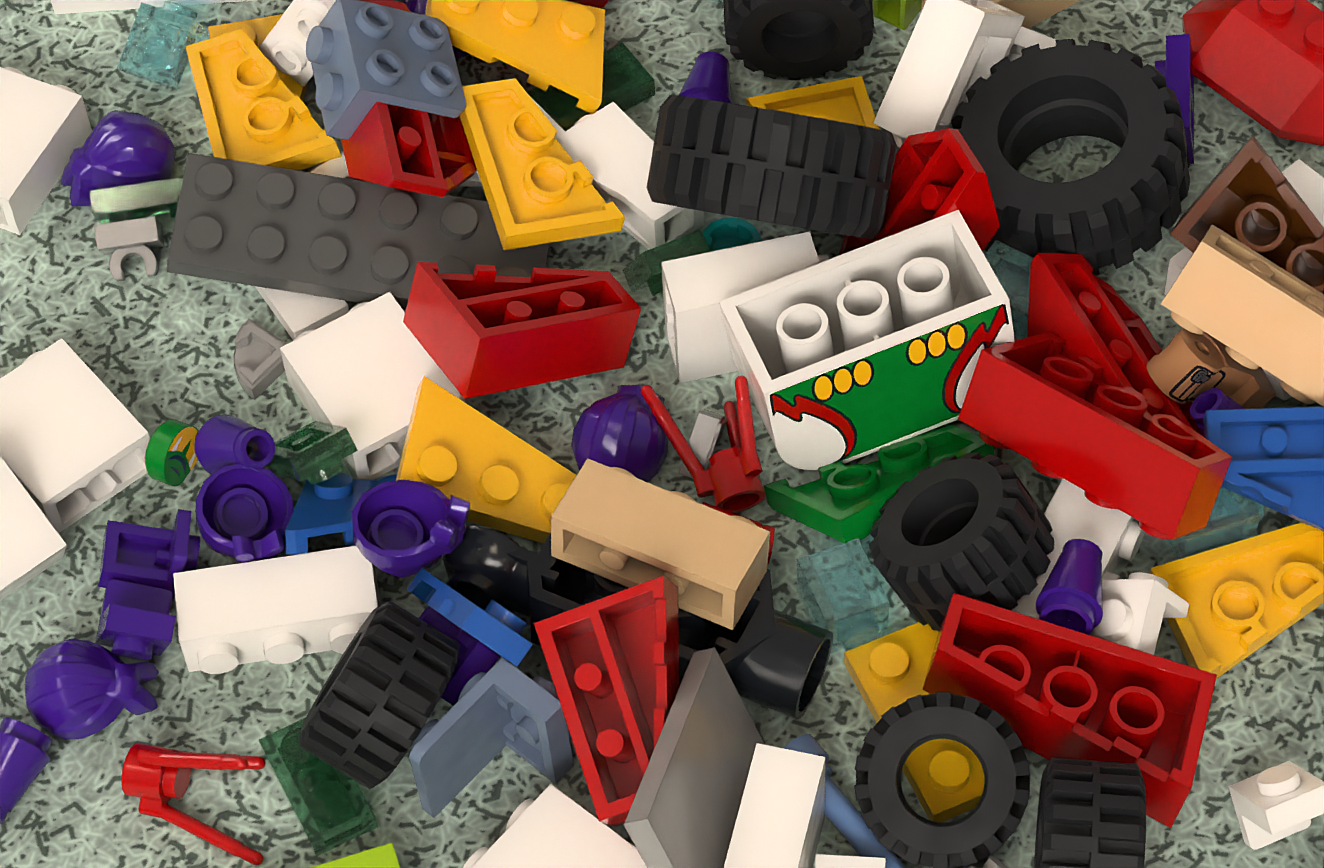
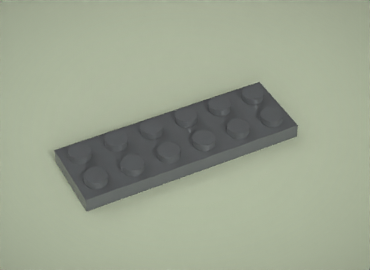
M188 153L167 259V272L358 303L370 302L390 292L401 308L406 310L417 262H437L439 267L438 273L473 275L475 265L477 264L495 265L497 270L496 276L531 277L533 267L546 268L549 243L503 250L488 201L446 195L442 198L371 182Z

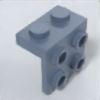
M336 0L319 26L313 27L308 35L306 57L312 65L316 84V104L321 109L327 136L349 140L376 101L451 118L459 117L466 108V100L449 31L446 24L440 19L361 0Z
M503 657L487 673L480 672L473 676L462 689L458 702L440 720L433 719L425 724L411 745L409 759L422 809L435 818L505 746H508L557 784L574 766L569 739L571 735L555 687L540 676H536L532 680Z

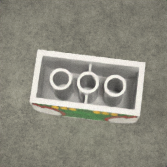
M959 210L719 302L733 361L740 376H745L748 381L749 394L774 446L784 462L803 470H818L819 467L838 461L846 464L879 451L881 447L915 437L958 420L981 350L1008 342H1015L1010 300Z

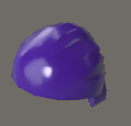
M114 110L103 116L82 147L74 149L68 164L64 168L60 184L71 186V206H93L98 187L121 192H138L158 188L171 179L176 148L159 122L139 113Z
M619 385L616 394L595 401L583 411L573 429L571 443L579 470L588 458L608 467L625 469L636 478L645 482H649L659 473L667 457L669 439L641 394L642 385ZM657 394L660 401L664 404L665 398Z
M243 464L223 466L202 484L196 498V525L208 548L224 556L233 557L240 563L277 558L278 554L285 547V530L293 513V499L285 483L269 469L262 467L253 468Z
M411 480L383 482L364 492L352 510L354 543L361 554L380 570L398 578L410 577L417 574L421 567L426 569L436 565L444 554H451L463 542L470 502L451 495L449 500L439 489L424 482Z
M74 638L60 641L41 652L28 669L25 678L26 707L35 724L64 740L83 739L100 732L112 723L124 708L135 715L155 710L158 707L155 697L140 684L156 679L159 671L154 664L146 661L125 664L112 651L88 640Z

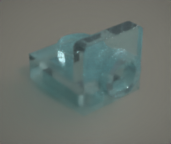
M165 1L163 7L158 8L141 2L117 68L126 74L177 90L189 59L185 46L194 44L195 40L203 41L209 39V31L196 21L198 13L186 6Z

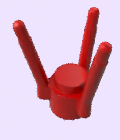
M738 376L735 379L737 409L732 401H727L723 407L731 448L713 454L709 458L710 468L708 470H704L650 385H644L641 388V394L691 474L699 498L713 496L716 507L733 513L750 509L765 499L766 495L759 475L763 470L756 450L751 400L749 397L748 381L745 376Z
M139 742L133 744L124 761L121 782L125 795L140 798V814L162 818L257 866L263 862L264 858L260 852L168 805V801L171 798L181 799L184 796L189 785L191 768L260 770L265 766L264 758L259 756H240L237 754L183 752Z

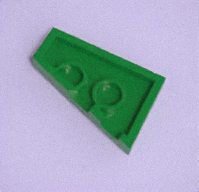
M951 424L881 447L877 452L879 459L877 461L847 466L838 461L819 467L820 479L790 488L789 482L784 478L764 485L767 503L772 510L845 544L869 536L873 523L882 517L879 511L884 503L897 494L896 489L902 483L912 480L921 469L928 465L931 467L938 465L942 459L953 455L957 459H961L967 453L979 452L984 458L989 454L995 456L993 446L984 442L979 435Z

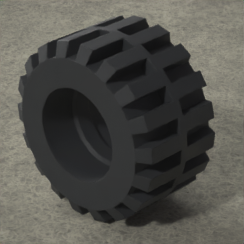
M723 0L726 44L730 45V53L736 60H743L744 67L752 72L762 70L765 77L776 79L782 76L788 77V80H801V77L810 76L813 79L826 77V72H839L847 68V61H857L864 54V46H869L873 39L874 17L872 0Z
M979 452L967 453L961 459H957L953 455L942 459L938 465L933 467L930 465L918 471V475L912 480L902 483L896 489L897 494L892 499L887 500L879 512L882 517L873 523L870 534L874 539L869 543V551L874 559L873 563L919 623L923 626L929 624L932 630L940 631L953 593L1012 610L1018 606L1017 601L1023 595H1030L1038 585L1036 578L1046 573L1051 562L1047 555L1054 550V538L1050 534L1053 529L1049 520L1008 463L1004 464L999 457L991 454L983 458Z
M390 600L378 606L360 627L312 705L301 727L300 748L369 789L374 788L386 780L394 771L437 705L457 665L459 642Z
M936 692V694L918 695L906 699L907 701L892 707L884 713L878 723L873 728H870L863 740L864 744L861 752L857 755L854 769L856 770V785H854L856 801L859 802L863 814L861 816L868 829H871L879 839V842L905 861L933 868L964 867L976 863L1003 846L1022 820L1030 794V770L1023 744L1006 719L997 711L981 703V701L969 696L965 697L949 692ZM935 739H950L967 746L978 757L984 772L985 784L979 803L968 815L952 822H935L920 816L910 807L902 790L901 776L907 758L918 746Z
M1051 758L1043 771L1041 779L1034 868H1144L1146 788L1139 766L1133 763Z

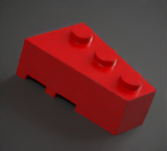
M417 262L403 323L464 399L624 368L641 307L609 271L533 267L531 277L496 276L497 270L495 265L476 264L472 275L438 273L439 267L437 262Z
M664 575L534 623L599 822L614 827L625 823L679 689L678 586Z

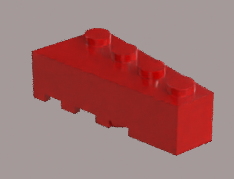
M1050 331L981 350L958 420L978 430L979 437L984 442L997 448L1012 449L1031 460V466L1037 472L1051 478L1065 479L1085 490L1084 496L1092 503L1104 508L1119 509L1137 519L1139 527L1154 537L1174 540L1206 527L1230 465L1231 455L1172 415L1157 414L1151 416L1146 412L1148 398L1132 387H1117L1102 382L1100 378L1103 367L1087 356H1079L1076 362L1070 360L1061 353L1065 341Z
M953 593L938 633L922 690L930 694L949 692L965 697L969 696L981 701V703L997 711L1006 719L1024 747L1049 761L1051 758L1137 764L1145 781L1146 815L1171 828L1192 788L1217 674Z

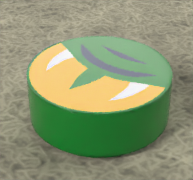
M175 419L162 423L154 431L147 445L145 466L148 475L154 480L171 486L181 485L198 461L194 443L199 430L195 426Z

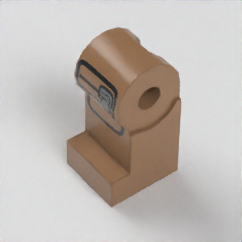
M1182 328L1160 354L1154 355L1147 362L1146 368L1153 382L1164 394L1177 403H1193L1202 392L1211 388H1218L1246 409H1261L1276 395L1261 367L1250 369L1236 362L1226 352V345L1206 332L1195 334Z

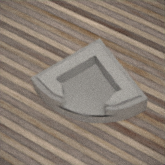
M248 318L236 335L234 368L236 367L237 379L241 387L255 400L285 371L280 348L287 344Z
M706 409L698 413L688 443L704 470L709 469V458L713 455L715 446L719 444L727 422L724 415ZM682 462L678 474L692 478Z

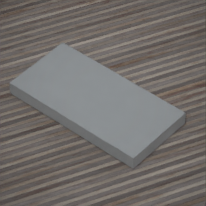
M715 647L693 653L624 823L647 868H724L756 743L764 744Z

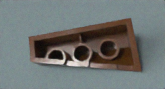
M1253 135L1186 210L1170 235L1194 253L1213 224L1324 294V227Z

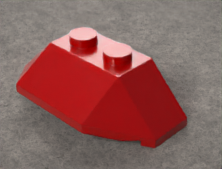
M361 0L411 12L405 3L394 0ZM376 101L350 139H341L349 177L387 187L443 198L471 178L477 171L460 116L451 118Z
M1201 0L1183 14L1182 29L1184 34H1190L1191 74L1278 138L1324 145V12L1307 0Z
M946 128L940 131L925 132L907 137L896 153L883 229L874 239L844 235L839 255L956 210L960 211L981 250L985 249L1000 228V223L986 172L958 129Z
M1037 253L1032 259L1030 266L1027 337L1048 331L1052 332L1065 341L1061 353L1070 360L1076 362L1079 356H1087L1104 368L1100 378L1102 382L1117 387H1132L1148 398L1146 409L1148 414L1151 416L1157 414L1172 415L1204 437L1196 421L1190 415L1192 403L1186 402L1181 404L1170 399L1150 377L1146 368L1147 362L1154 355L1160 354L1162 349L1141 317L1111 285L1092 274L1094 267L1082 254Z

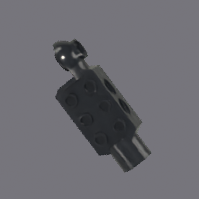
M466 526L463 542L451 554L443 555L444 566L449 579L446 584L483 610H485L491 600H494L507 610L511 609L528 616L531 642L539 646L541 644L534 623L628 589L626 586L551 556V533L540 551L535 553L520 547L512 538L498 531L478 526ZM767 569L766 574L733 630L678 608L679 687L693 653L715 647L740 697L792 718L800 719L806 712L824 675L832 649L833 632L775 610L773 607L770 570Z

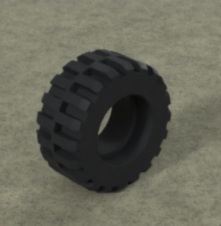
M1074 39L1055 40L1056 46L1040 49L1039 44L1022 49V56L1013 61L1005 57L990 68L991 76L987 80L980 76L966 92L968 103L962 101L957 106L951 119L952 128L959 130L986 172L999 219L1000 228L984 250L996 260L1004 261L1009 257L1011 268L1026 274H1030L1031 261L1037 253L1082 254L1094 267L1092 274L1095 276L1100 275L1099 268L1114 264L1115 268L1118 269L1134 261L1133 253L1141 248L1144 252H1147L1163 239L1161 226L1169 229L1175 224L1182 212L1180 202L1188 196L1190 185L1188 169L1190 161L1180 104L1174 90L1167 87L1166 78L1152 65L1146 64L1143 67L1142 57L1127 49L1121 48L1118 53L1111 51L1109 43L1089 40L1088 46L1076 45ZM1092 136L1110 141L1121 148L1115 158L1104 168L1090 176L1075 181L1062 183L1043 182L1018 172L1021 164L1035 150L1060 138Z
M670 95L660 106L646 188L652 202L874 239L884 226L897 145L892 132L746 105Z

